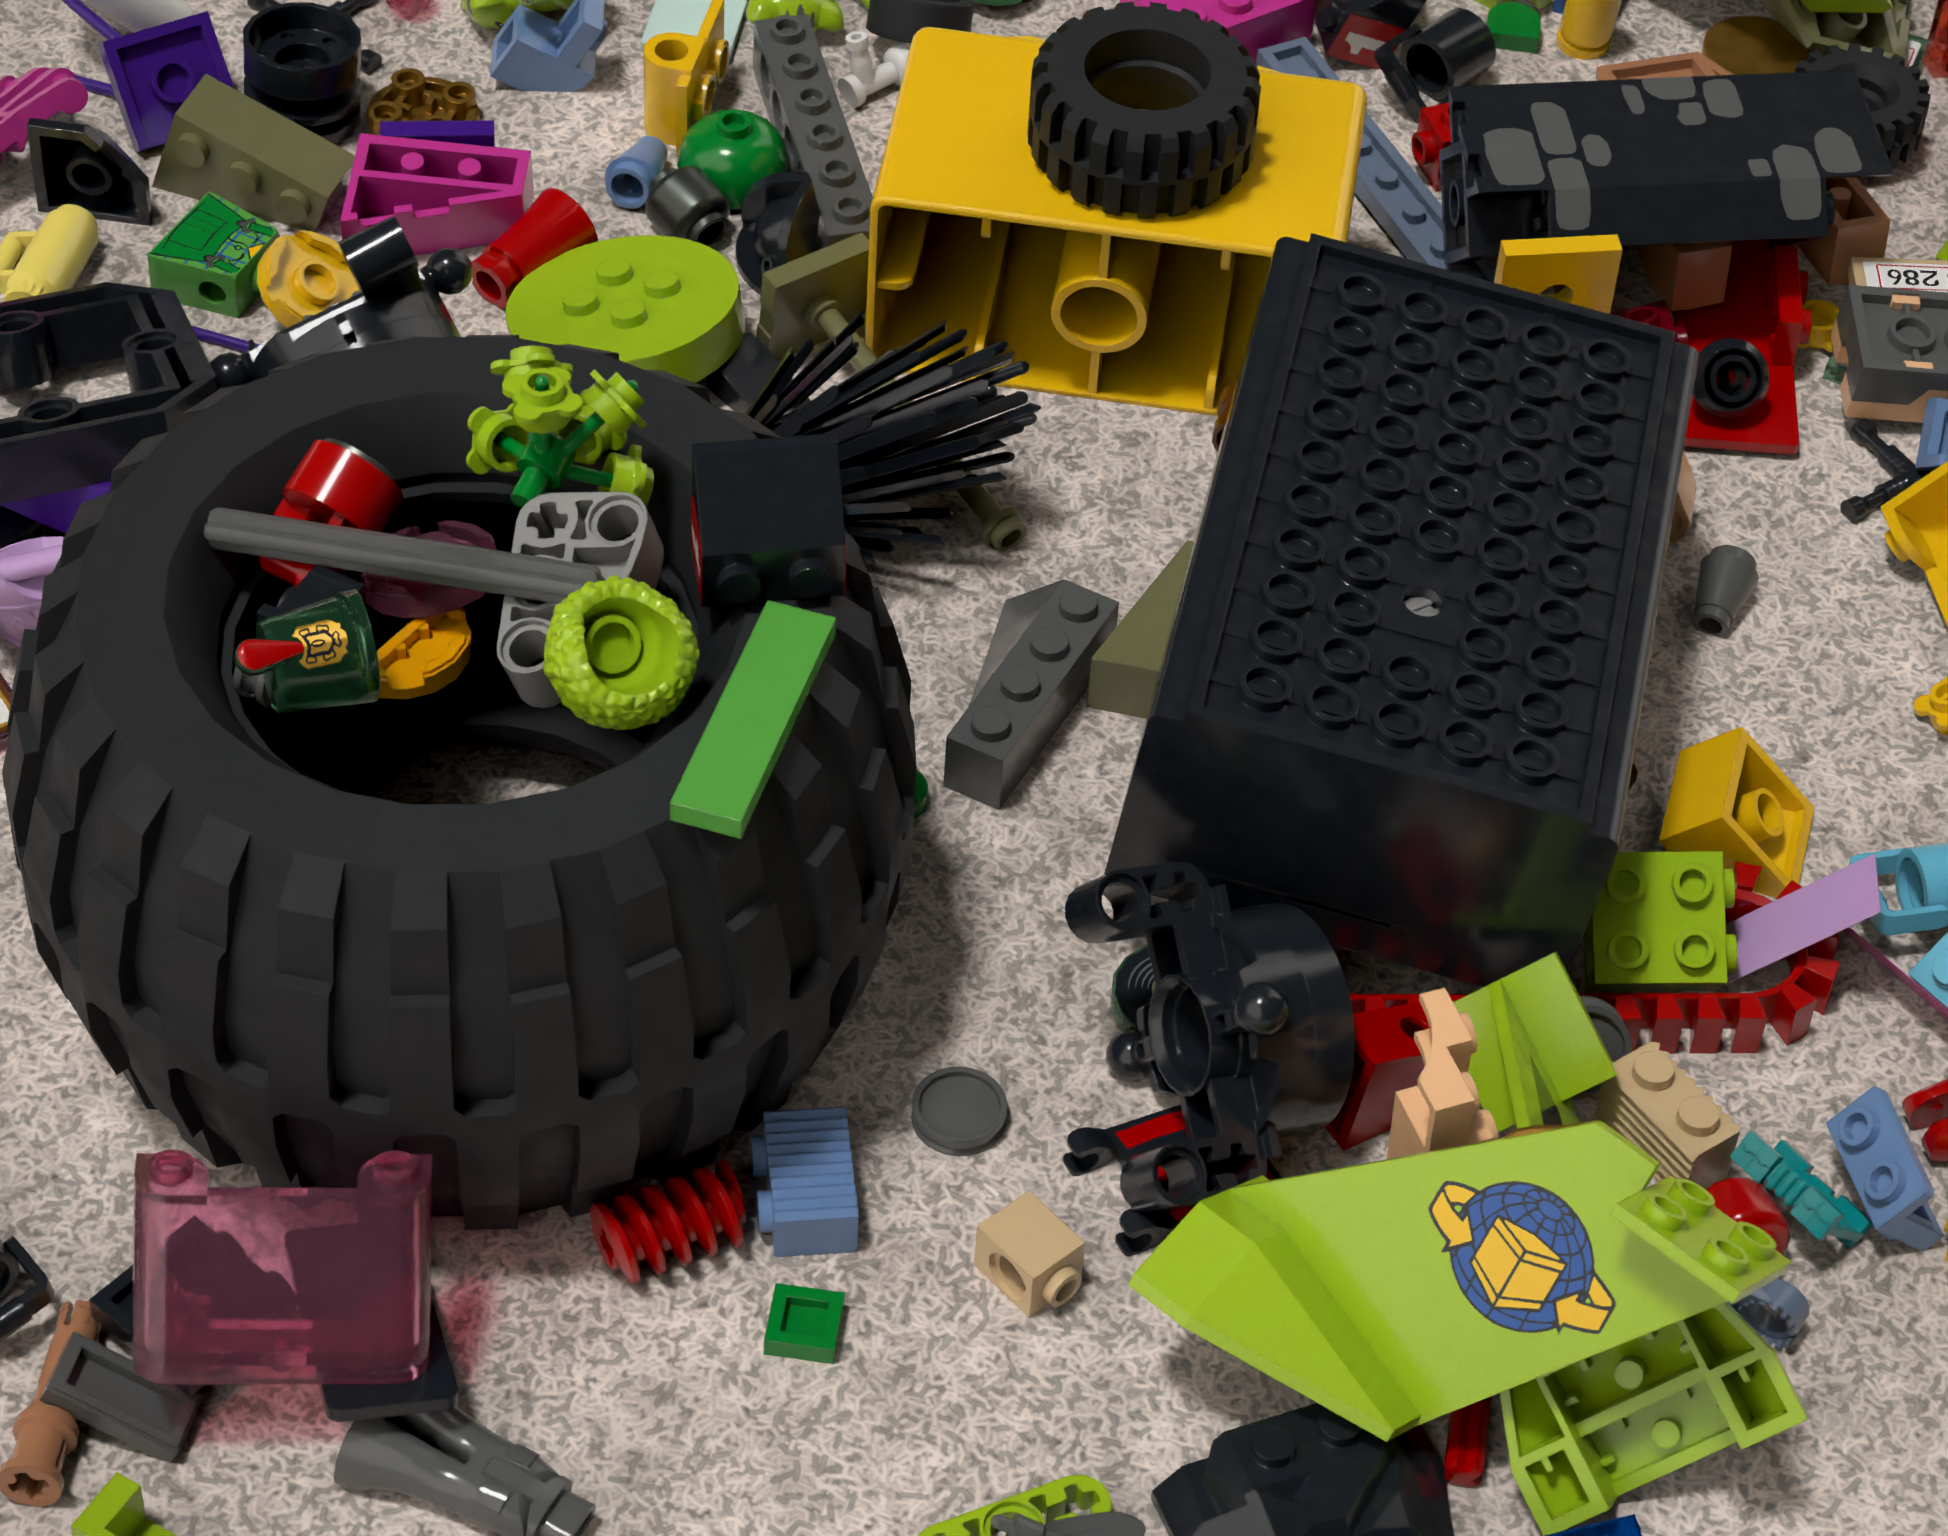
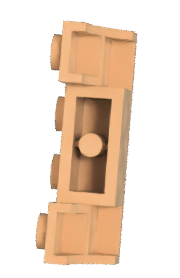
M1445 988L1422 993L1419 996V1002L1429 1024V1029L1414 1033V1041L1421 1053L1424 1069L1418 1078L1417 1086L1395 1092L1387 1159L1499 1139L1497 1127L1491 1113L1487 1109H1479L1478 1091L1473 1078L1468 1073L1471 1054L1477 1051V1036L1474 1025L1467 1013H1458Z

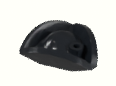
M789 171L768 175L753 183L744 196L741 207L743 227L738 234L735 247L736 264L744 281L759 295H761L764 272L815 251L820 212L813 181L808 172Z

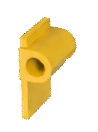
M712 0L697 36L667 32L655 35L644 45V130L648 136L657 137L664 144L676 146V155L679 154L683 138L690 127L701 117L709 115L716 86L723 82L726 74L729 42L724 40V0Z

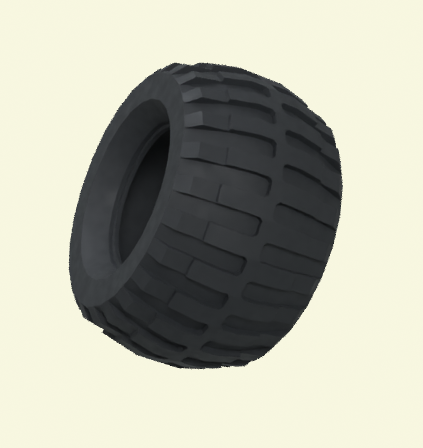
M417 335L367 343L365 347L331 353H313L268 370V376L245 385L221 388L182 413L180 426L170 432L142 439L112 470L110 492L81 503L63 539L62 554L53 572L44 577L42 602L36 630L24 629L12 686L7 725L9 740L2 777L16 862L22 874L27 910L38 953L115 1074L118 1075L123 1072L146 1109H157L176 1124L181 1138L217 1168L245 1162L255 1167L262 1189L306 1209L329 1198L355 1204L358 1218L362 1221L411 1230L418 1217L463 1216L465 1230L518 1229L519 1214L559 1205L570 1217L590 1213V1208L594 1203H603L607 1208H612L613 1200L617 1195L624 1194L626 1185L649 1175L651 1178L666 1182L669 1177H683L691 1173L695 1168L713 1163L721 1137L732 1131L751 1132L763 1122V1111H777L787 1102L793 1082L812 1067L864 992L885 947L886 928L899 902L911 861L916 785V749L914 722L910 712L911 678L899 639L878 587L873 588L862 550L854 538L845 530L847 554L844 596L773 601L836 617V635L742 838L739 839L670 820L671 799L766 605V602L701 607L691 550L692 444L776 438L780 436L746 413L716 408L710 402L708 388L666 371L645 370L619 360V353L572 344L553 345L520 339L519 335H467L466 337H418ZM528 345L544 346L552 350L555 360L573 365L570 388L574 394L579 395L583 390L589 389L596 382L590 375L594 369L606 381L618 372L626 382L634 380L638 383L637 393L646 403L637 413L648 425L642 429L637 423H634L627 430V443L618 451L612 449L604 451L596 463L587 465L574 461L573 464L602 471L604 463L611 452L627 455L630 446L636 444L642 447V462L646 463L648 468L653 469L654 491L646 508L664 547L663 563L655 590L661 593V595L666 596V598H671L685 618L690 620L700 651L692 683L685 692L681 703L667 717L661 718L655 724H645L631 730L603 729L577 718L571 709L564 706L562 702L553 707L538 708L522 701L497 656V641L505 595L484 592L479 598L463 605L466 612V621L471 630L472 644L469 663L455 681L435 693L411 699L378 698L354 689L353 671L415 617L387 614L373 606L366 591L375 574L347 570L345 574L365 584L368 635L323 687L298 677L288 697L274 708H266L258 703L255 696L244 697L234 690L233 676L238 662L239 646L244 641L259 636L257 610L264 603L277 607L283 593L294 585L265 572L260 566L259 556L213 549L209 545L208 539L204 537V525L208 522V516L212 509L223 507L274 515V512L284 498L282 495L283 488L315 440L332 438L351 445L384 466L399 481L404 498L383 529V533L511 552L516 520L522 508L512 502L510 495L522 473L519 470L501 472L492 467L486 474H477L466 463V456L472 449V431L467 426L471 413L482 406L487 407L491 411L505 410L510 404L514 403L511 398H508L502 392L504 376L492 374L490 372V364L496 360H510V351L515 348ZM564 478L559 488H547L544 494L598 492V485ZM632 534L626 535L620 538L618 541L624 540L630 537ZM539 659L538 661L532 663L530 667L537 666L538 664L542 663L544 659ZM514 745L577 757L607 770L568 788L491 804H405L344 792L326 785L332 779L377 760L443 746Z

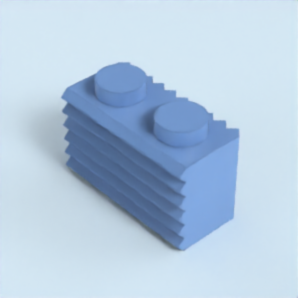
M846 1107L763 1111L762 1135L750 1136L752 1176H765L767 1190L756 1191L758 1233H772L775 1257H785L787 1255L792 1257L801 1254L807 1256L815 1253L822 1255L829 1252L838 1254L843 1251L853 1253L857 1251L859 1211Z

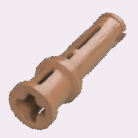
M76 1300L72 1318L71 1314L74 1307L72 1303L68 1301L61 1306L56 1330L45 1358L31 1406L25 1408L16 1417L12 1431L16 1444L11 1459L7 1460L0 1467V1491L17 1503L44 1507L54 1504L61 1497L65 1481L60 1472L65 1456L76 1448L80 1431L76 1419L69 1412L60 1407L45 1404L39 1401V1398L66 1341L73 1331L98 1342L103 1325L92 1317L90 1303L87 1301Z

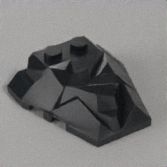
M1318 1403L1224 1431L1213 1440L1208 1458L1182 1465L1151 1492L1152 1503L1169 1536H1454L1445 1468L1422 1424L1386 1442Z

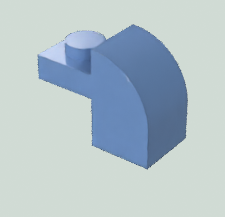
M574 0L559 22L519 4L493 39L490 77L521 91L575 92L587 85L595 77L596 50L601 45L608 28V22L604 20V0Z

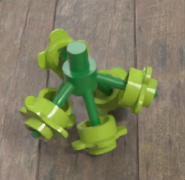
M528 345L518 347L510 351V360H496L490 364V372L492 374L504 376L502 392L505 396L511 398L514 403L510 404L505 410L491 411L487 407L482 406L475 409L469 416L467 426L472 431V449L466 456V463L472 471L477 474H486L492 467L501 472L519 470L522 475L510 495V499L520 508H523L529 500L544 494L547 488H559L564 478L598 485V492L631 493L641 499L645 507L647 506L650 496L654 491V472L652 468H648L647 464L642 462V447L640 445L632 444L627 455L611 452L604 463L602 471L573 464L574 461L587 465L596 463L604 451L608 449L618 451L627 443V430L634 423H637L642 429L648 425L637 413L646 402L637 393L639 386L636 381L629 380L626 382L618 372L606 381L594 369L590 375L596 382L589 389L583 390L579 395L574 394L570 388L573 365L555 360L552 350L544 346Z

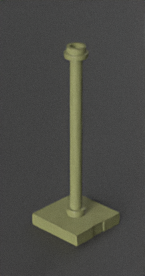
M861 232L763 273L760 295L761 311L759 323L757 324L756 338L768 348L778 361L785 356L791 347L793 353L796 354L809 338L813 339V346L832 339L834 336L836 337L862 310H866L869 240ZM854 332L852 334L854 342H859L858 353L849 362L860 372L878 358L859 335ZM892 379V380H890L889 382H887V383H885V384L879 386L878 388L874 389L873 391H876V390H878V389H880V388H882V387H884V386H886V385H888V384H890V383H892V382H894V381H896V380H895V379ZM912 400V401H909V402H906V403H904V404H901V405H899V406H896V407H894V409L897 408V407L903 406V405H905V404L911 403V402H913V400ZM955 460L952 462L937 465L936 467L962 462L963 460ZM972 471L966 472L967 475L973 474ZM983 485L955 489L983 522L981 538L988 546H995L998 551L1004 552L1022 541L1026 534V527L1023 524V516L1016 508L1008 507L1002 509Z

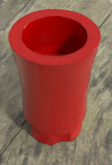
M555 188L543 190L526 212L503 234L483 249L482 255L472 262L473 286L484 300L495 304L499 309L506 308L513 290L529 273L571 249L598 241V236L591 219L584 209L565 192Z

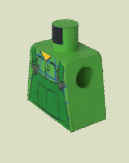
M208 191L147 254L151 288L175 291L182 305L238 318L261 295L257 284L258 262L266 249L280 237V234L272 225L219 195Z

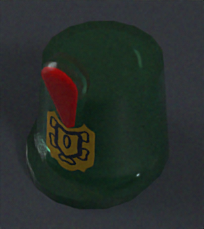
M356 589L339 592L331 598L258 621L256 623V639L242 641L235 651L234 661L238 670L248 676L263 675L267 694L276 714L368 704L378 701L380 673L377 651L365 605Z

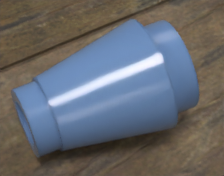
M654 136L640 138L638 142L607 166L605 171L606 190L609 197L616 204L630 209L645 206L648 195L651 192L649 189L650 184L663 171L668 156L667 147L660 139Z

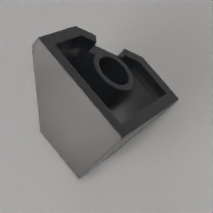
M29 118L26 126L39 212L49 213L62 205L73 204L89 211L95 219L146 226L151 225L153 215L148 176L108 133L88 125Z

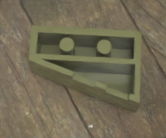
M205 74L174 115L152 187L201 200L209 191L254 216L306 231L316 232L345 192L355 155L212 76Z

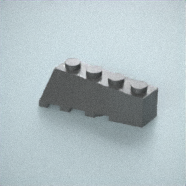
M1065 579L1005 600L969 707L946 737L944 787L997 810L1001 809L1088 689L1091 658L1117 627L1118 601Z

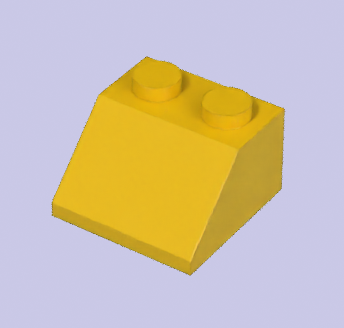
M1741 726L1680 750L1659 842L1663 845L1666 852L1723 851V869L1734 870L1736 861L1761 866L1762 871L1756 893L1777 898L1791 880L1797 884L1800 882L1815 807Z

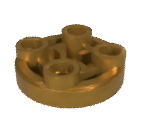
M1753 15L1730 17L1714 24L1705 35L1701 54L1733 75L1795 72L1796 65L1802 59L1807 62L1808 54L1811 53V50L1802 45L1778 20Z
M404 68L394 72L391 76V84L382 88L373 96L366 112L368 134L380 135V121L479 120L476 92L471 84L462 81L451 82L436 77H424V74L415 68Z

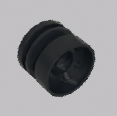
M316 3L280 4L268 7L250 18L243 28L244 95L333 144H338L351 136L361 122V85L359 78L361 74V30L352 18L335 8Z

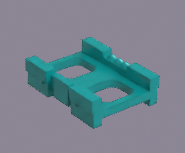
M1750 1130L1729 1156L1757 1183L1763 1184L1767 1181V1189H1776L1775 1196L1777 1198L1785 1197L1784 1204L1788 1207L1794 1206L1790 1214L1820 1241H1824L1828 1235L1836 1236L1848 1248H1851L1873 1226L1868 1216L1846 1196L1840 1195L1836 1199L1833 1196L1836 1192L1815 1174H1809L1814 1169V1166L1787 1141L1780 1140L1772 1148L1755 1131Z

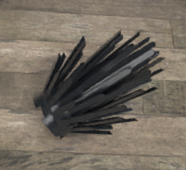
M862 310L836 337L834 336L789 383L813 351V339L809 338L806 340L795 356L791 347L776 365L745 413L780 437L836 433L844 527L861 548L891 552L894 549L891 542L881 539L945 544L939 535L923 534L917 527L853 521L950 519L955 517L956 512L950 508H911L907 500H897L1007 480L1008 478L1000 472L979 476L976 474H966L969 471L1012 461L1015 458V454L1007 451L932 469L927 468L1007 446L999 439L1023 432L1025 426L1036 422L1037 416L1034 413L1041 409V405L1034 403L1021 406L1028 401V395L1024 391H1018L1007 396H997V388L994 385L1027 373L1029 364L1025 361L1012 363L894 409V407L1011 363L1015 351H1009L996 356L1009 347L1006 341L997 342L967 357L964 356L968 346L963 347L865 395L963 341L968 334L966 329L957 330L927 348L916 351L926 345L928 341L945 332L947 320L939 323L900 348L889 350L857 374L837 386H831L814 400L797 410L795 409L858 353L859 342H854L852 334L866 321V310ZM862 551L865 562L877 564L872 553Z

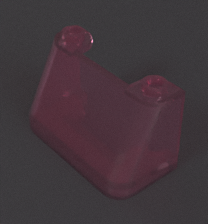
M164 1150L158 1153L136 1154L134 1170L132 1341L134 1368L142 1378L161 1384H397L416 1379L427 1370L430 1362L432 1154H410L397 1150L383 1152L360 1168L357 1188L209 1187L207 1166L187 1152Z

